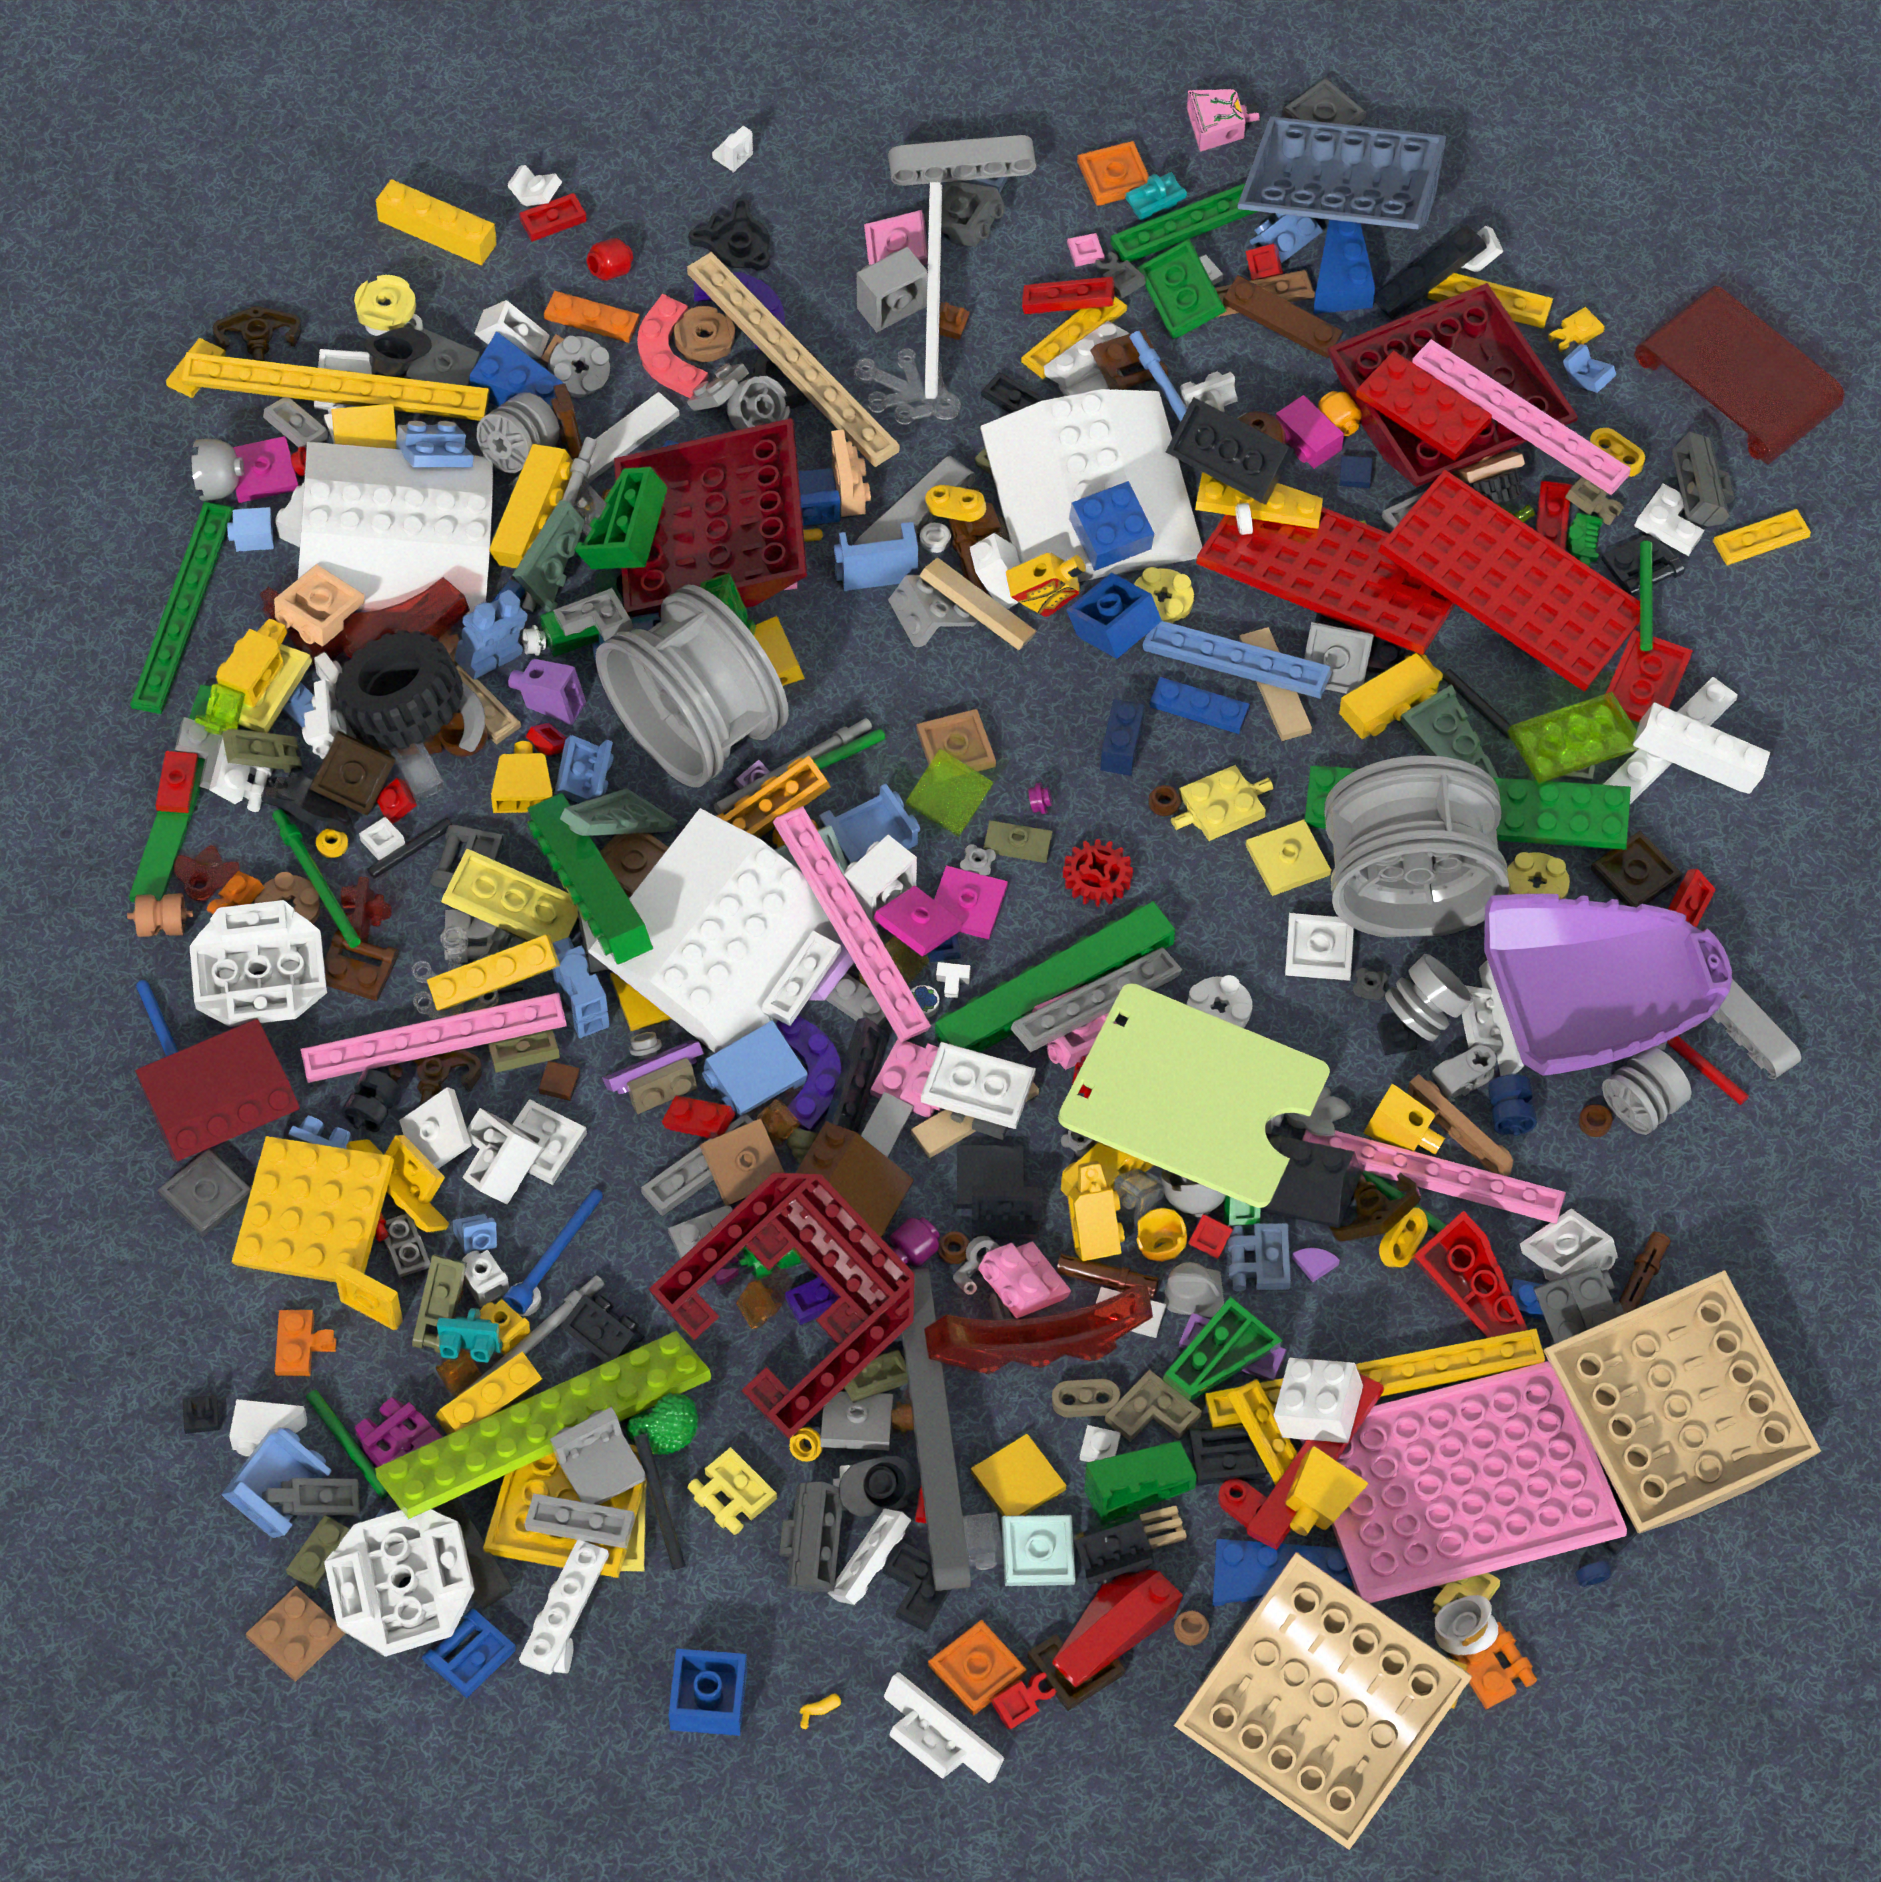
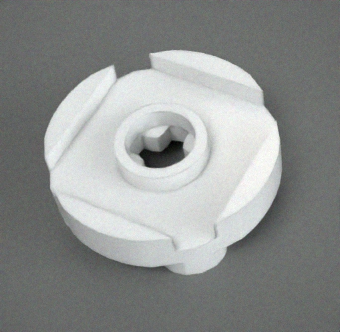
M1231 975L1210 977L1200 981L1190 989L1187 1001L1188 1006L1245 1028L1252 1013V999L1247 989L1239 983L1236 977ZM1214 1002L1226 1003L1225 1012L1220 1013L1218 1009L1212 1010L1211 1007L1214 1006Z

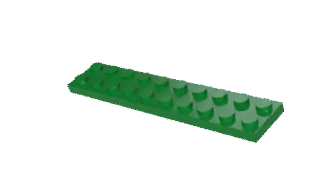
M1310 766L1305 822L1308 827L1326 829L1324 804L1329 792L1340 780L1358 769ZM1493 778L1499 789L1501 820L1496 829L1497 841L1626 849L1631 787Z

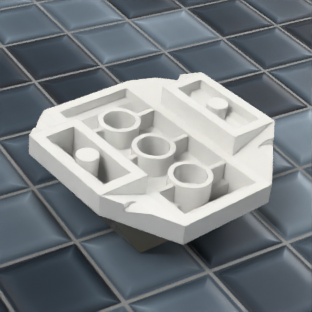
M284 900L218 908L210 918V922L190 945L195 1007L200 1012L229 1027L240 1026L257 1018L260 1023L296 1019L327 994L321 932L306 918L295 912L294 908ZM264 971L260 975H254L255 972Z
M432 1509L411 1519H408L400 1510L354 1524L342 1539L335 1552L332 1551L324 1561L337 1626L343 1632L385 1657L451 1637L475 1590L460 1524ZM410 1576V1583L403 1588H399L400 1581Z

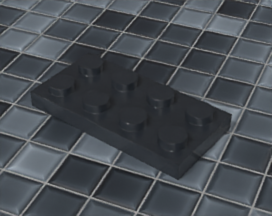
M1193 397L1166 453L1266 505L1294 449Z

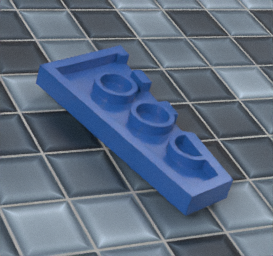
M1216 1539L1212 1607L1222 1606L1225 1603L1248 1602L1262 1598L1296 1552L1345 1587L1352 1586L1353 1581L1340 1548L1281 1544L1276 1550L1262 1542Z

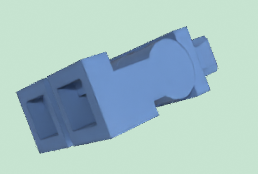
M511 590L501 593L499 599L492 603L483 602L475 606L474 612L463 617L462 623L466 627L462 629V640L458 641L454 660L473 680L496 669V665L500 667L522 654L523 647L518 643L519 632L524 628L528 614L520 607V599Z
M568 937L553 942L560 964L559 967L553 969L555 987L559 994L563 993L564 1002L572 1008L574 1028L578 1037L582 1038L609 1028L606 994L596 974L589 976L586 954L582 945L574 948L571 939Z

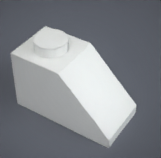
M507 300L483 310L474 333L485 343L489 344L497 331L528 356L536 359H541L550 336Z
M993 533L969 547L975 572L992 598L1006 609L1019 603L1010 596L1005 571L1020 565L1016 546Z
M236 1400L229 1436L232 1449L237 1450L241 1455L250 1456L269 1430L281 1427L283 1429L288 1428L297 1433L307 1424L305 1407Z

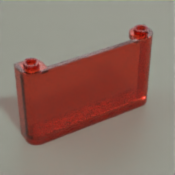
M1719 286L1709 288L1637 345L1634 356L1643 368L1656 370L1663 364L1747 432L1748 452L1753 458L1761 459L1767 465L1842 406L1844 401V390L1835 378Z

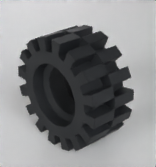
M1517 468L1473 483L1464 482L1495 504L1509 501L1510 498H1516L1517 495L1522 494Z

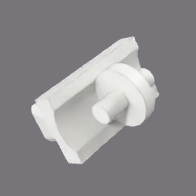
M1217 371L1209 374L1203 383L1195 385V383L1190 381L1180 386L1181 399L1187 409L1193 397L1224 412V406L1238 401L1234 388L1235 376L1231 372L1222 375Z

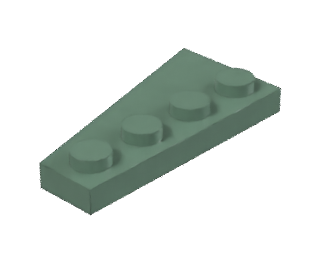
M1452 685L1401 715L1400 722L1430 756H1441L1465 761L1481 768L1491 777L1499 778L1488 756L1484 754L1480 746V740L1476 732H1473L1467 720L1468 716L1463 706H1460Z
M627 788L566 807L560 817V820L569 825L571 831L585 836L670 832L677 823L676 819Z

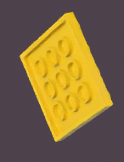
M266 1136L232 1263L252 1269L336 1282L334 1270L341 1261L365 1274L395 1160L388 1155Z
M629 1444L635 1456L637 1457L639 1463L641 1464V1460L636 1445ZM553 1452L504 1476L483 1546L485 1554L564 1568L577 1540L526 1531L524 1525L533 1494L581 1502ZM646 1478L643 1482L599 1505L634 1511L636 1518ZM588 1542L608 1550L609 1556L600 1575L619 1578L627 1549Z

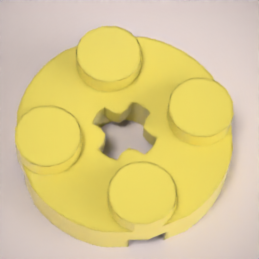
M394 275L377 276V280L369 284L368 280L365 281L357 289L354 298L359 322L375 330L390 331L404 328L416 310L414 291L410 289L409 284L404 279ZM386 299H389L391 303L388 306L378 304V302L384 303Z
M1150 567L1145 569L1142 576L1134 583V585L1151 593L1162 621L1174 624L1175 621L1188 616L1192 610L1194 591L1190 578L1185 574L1171 569ZM1165 592L1171 599L1165 598L1164 602H1160L1155 594Z
M1522 852L1515 857V860L1507 868L1509 895L1558 894L1559 899H1565L1567 896L1570 880L1566 871V864L1560 858H1554L1548 854L1538 852ZM1540 877L1541 881L1546 884H1540L1539 888L1533 887V882L1528 880Z

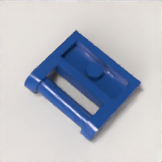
M473 1608L464 1615L465 1620L455 1629L451 1637L445 1638L434 1650L429 1649L422 1656L423 1661L429 1667L439 1673L466 1699L516 1651L515 1644ZM475 1629L480 1632L449 1663L444 1660Z

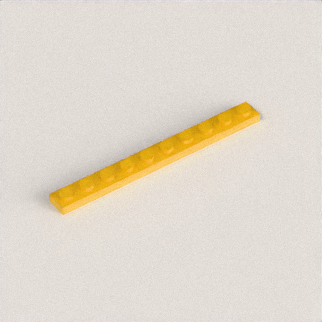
M186 352L181 379L183 385L353 406L393 404L395 411L477 421L486 416L490 394L488 388Z
M1537 1329L1355 1365L1358 1373L1382 1384L1384 1392L1381 1396L1520 1369L1545 1362V1356ZM1284 1378L1260 1383L1274 1411ZM1240 1387L1205 1394L1212 1428L1243 1424L1227 1395Z

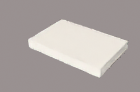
M941 1042L921 1094V1102L1016 1129L1035 1077L1036 1068Z

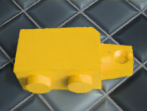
M268 619L257 632L249 629L245 636L236 642L233 653L226 662L220 665L216 675L223 695L253 708L284 665L279 650L287 634L284 624Z
M1098 1161L1079 1164L1078 1187H1073L1067 1195L1075 1253L1082 1261L1122 1254L1120 1243L1125 1241L1122 1224L1121 1222L1117 1223L1116 1211L1120 1210L1118 1193L1116 1190L1113 1191L1106 1183Z

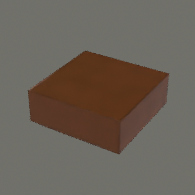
M548 1061L539 1086V1094L571 1101L580 1076V1068Z

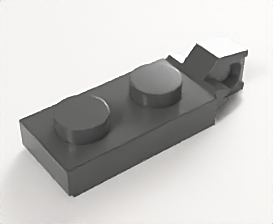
M292 1478L289 1481H282L281 1488H267L265 1492H262V1499L271 1507L281 1506L282 1513L351 1516L360 1513L358 1479Z

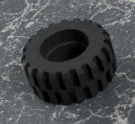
M407 630L398 631L394 635L391 633L382 635L381 639L377 641L371 640L366 643L365 648L355 651L352 654V659L345 662L342 667V673L338 675L335 697L348 724L360 741L375 748L380 746L384 750H393L394 747L404 749L409 748V744L416 743L418 745L424 742L426 737L430 735L435 736L440 732V728L443 725H448L452 720V713H457L460 707V700H462L463 681L447 649L436 637L414 630L410 633Z

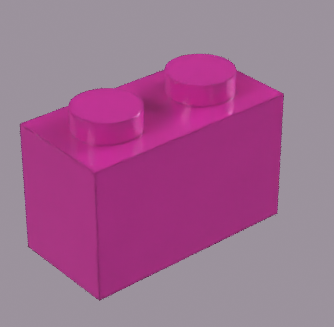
M1304 395L1276 413V418L1282 423L1286 442L1294 449L1297 458L1301 462H1308L1315 469L1342 450L1344 433Z

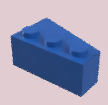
M1329 219L1313 314L1373 308L1375 284L1361 223Z
M497 331L469 376L470 386L488 388L490 392L488 403L499 407L521 392L532 393L541 397L553 410L551 399L556 398L553 386L563 384L561 380Z

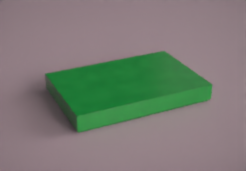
M1190 239L1137 267V270L1145 277V286L1172 339L1181 337L1226 312Z

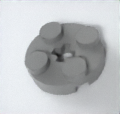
M568 336L551 353L548 361V371L566 384L570 397H586L600 390L606 383L610 373L609 353L590 338ZM582 361L587 371L582 370L580 374L576 373V367L571 365L572 362Z

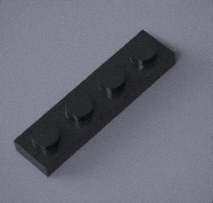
M1465 225L1375 293L1374 302L1391 319H1394L1487 248L1484 240L1468 225Z
M868 1017L857 1020L825 1122H830L854 1132H858L870 1095V1089L872 1088L889 1035L888 1032Z

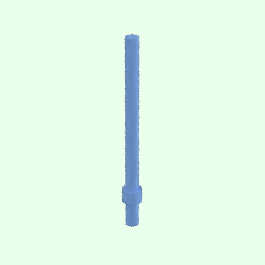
M1140 331L1132 333L1129 338L1140 354V362L1145 369H1149L1181 422L1187 408L1159 363L1161 359L1155 349H1150Z

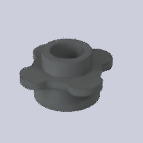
M1366 968L1357 970L1356 977L1358 980L1357 984L1353 986V993L1365 999L1381 1000L1385 996L1383 986L1388 981L1387 974L1383 971L1377 973L1368 971ZM1368 982H1372L1373 985L1370 986V985H1368L1367 983H1368Z

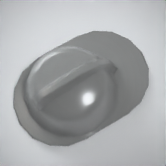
M1193 1262L1182 1263L1176 1266L1169 1273L1165 1286L1164 1304H1166V1308L1177 1314L1191 1315L1194 1313L1202 1317L1213 1318L1224 1305L1221 1272L1206 1269L1200 1264Z

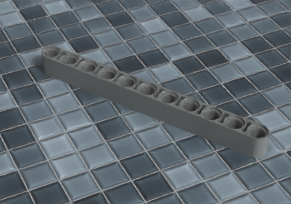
M928 1267L911 1269L915 1273L913 1323L902 1332V1341L935 1591L971 1588L970 1568L930 1273Z

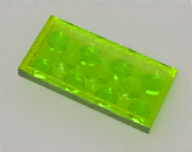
M1613 692L1513 724L1507 731L1538 783L1640 749L1633 746L1637 730Z

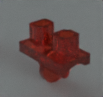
M359 877L358 885L342 887L341 904L343 908H355L354 913L345 914L360 940L368 943L370 923L376 927L380 926L381 920L391 917L392 907L384 902V895L376 894L374 898V891L369 888L368 877Z

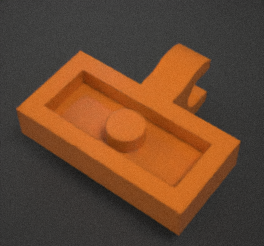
M279 1310L275 1360L276 1376H310L312 1352H336L337 1339L334 1338V1330H319L313 1334V1310Z

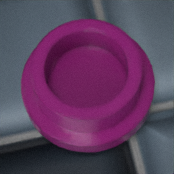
M1039 782L1035 784V787L1028 789L1030 804L1033 813L1041 812V814H1047V807L1052 806V797L1049 787L1043 788L1042 783Z

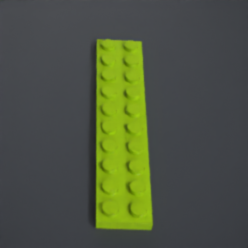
M674 1331L375 1468L376 1476L406 1517L411 1519L553 1453L554 1450L550 1439L556 1436L560 1430L566 1427H574L587 1420L594 1412L604 1411L612 1407L619 1422L655 1406L658 1400H661L663 1396H667L669 1393L681 1394L711 1380L710 1369L681 1335Z

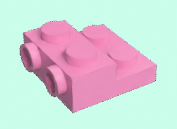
M1084 986L1034 1006L1033 1012ZM1109 1013L1046 1044L1050 1060L1055 1064L1060 1063L1065 1070L1074 1067L1077 1062H1081L1082 1057H1087Z
M898 1038L870 1089V1095L881 1098L883 1093L886 1092L914 1106L912 1112L926 1118H931L935 1109L941 1111L942 1108L922 1103L921 1094L939 1047L928 1043L926 1048H923L908 1041L900 1042Z
M1033 1241L1019 1247H1015L1013 1243L991 1250L986 1253L978 1268L984 1279L991 1285L1001 1298L1003 1304L1008 1307L1016 1319L1066 1299L1071 1292L1070 1288Z

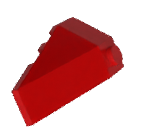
M1462 1211L1411 1256L1422 1271L1486 1338L1528 1330L1486 1234L1465 1211Z
M1145 1569L1139 1573L1127 1572L1116 1576L1114 1580L1101 1586L1053 1659L1052 1664L1075 1687L1079 1686L1175 1616L1183 1595L1160 1571Z

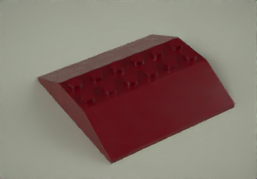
M1488 283L1328 347L1327 350L1344 391L1351 396L1362 412L1360 424L1383 459L1415 487L1437 479L1444 469L1449 473L1455 472L1479 462L1487 456L1491 457L1527 442V440L1492 418L1491 423L1454 461L1356 397L1357 388L1393 351L1412 362L1417 353L1430 340H1433L1564 426L1578 420L1577 414Z
M792 418L614 458L616 481L624 468L651 467L668 487L646 566L622 568L624 609L629 616L659 612L661 617V604L663 600L677 589L689 584L700 587L702 582L727 573L731 574L745 608L760 604L807 576L795 429Z

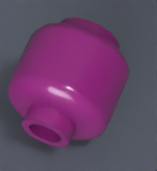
M909 1218L891 1234L890 1242L894 1248L893 1251L905 1264L908 1263L913 1267H920L938 1251V1238L940 1234L925 1218Z

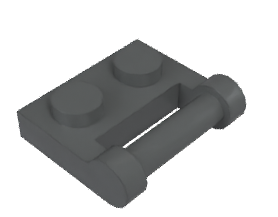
M458 825L448 826L445 834L447 841L438 869L432 874L430 883L441 888L448 887L454 873H450L459 843L467 842L464 853L466 849H469L497 861L503 845V835Z

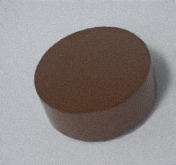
M1590 1104L1584 1107L1580 1113L1579 1127L1585 1134L1591 1137L1604 1136L1611 1129L1612 1114L1603 1105Z

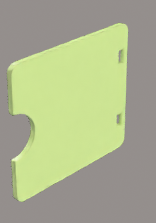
M1126 984L1118 994L1059 1111L1058 1120L1063 1127L1244 1203L1261 1208L1271 1202L1290 1158L1280 1154L1270 1144L1265 1133V1125L1271 1118L1283 1113H1299L1311 1116L1328 1079L1330 1069L1324 1061L1140 985ZM1119 1013L1128 1018L1124 1027L1114 1024ZM1082 1085L1093 1089L1088 1099L1078 1096Z

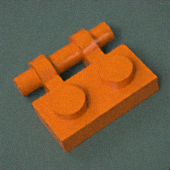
M1497 1622L1498 1636L1487 1649L1470 1655L1450 1653L1455 1661L1467 1665V1672L1472 1675L1468 1683L1485 1709L1516 1694L1517 1689L1513 1685L1512 1680L1519 1677L1525 1687H1529L1537 1681V1678L1531 1671L1533 1668L1527 1657H1522L1515 1646L1516 1640L1510 1631L1506 1632L1500 1622ZM1501 1651L1511 1664L1506 1669L1502 1668L1495 1657Z

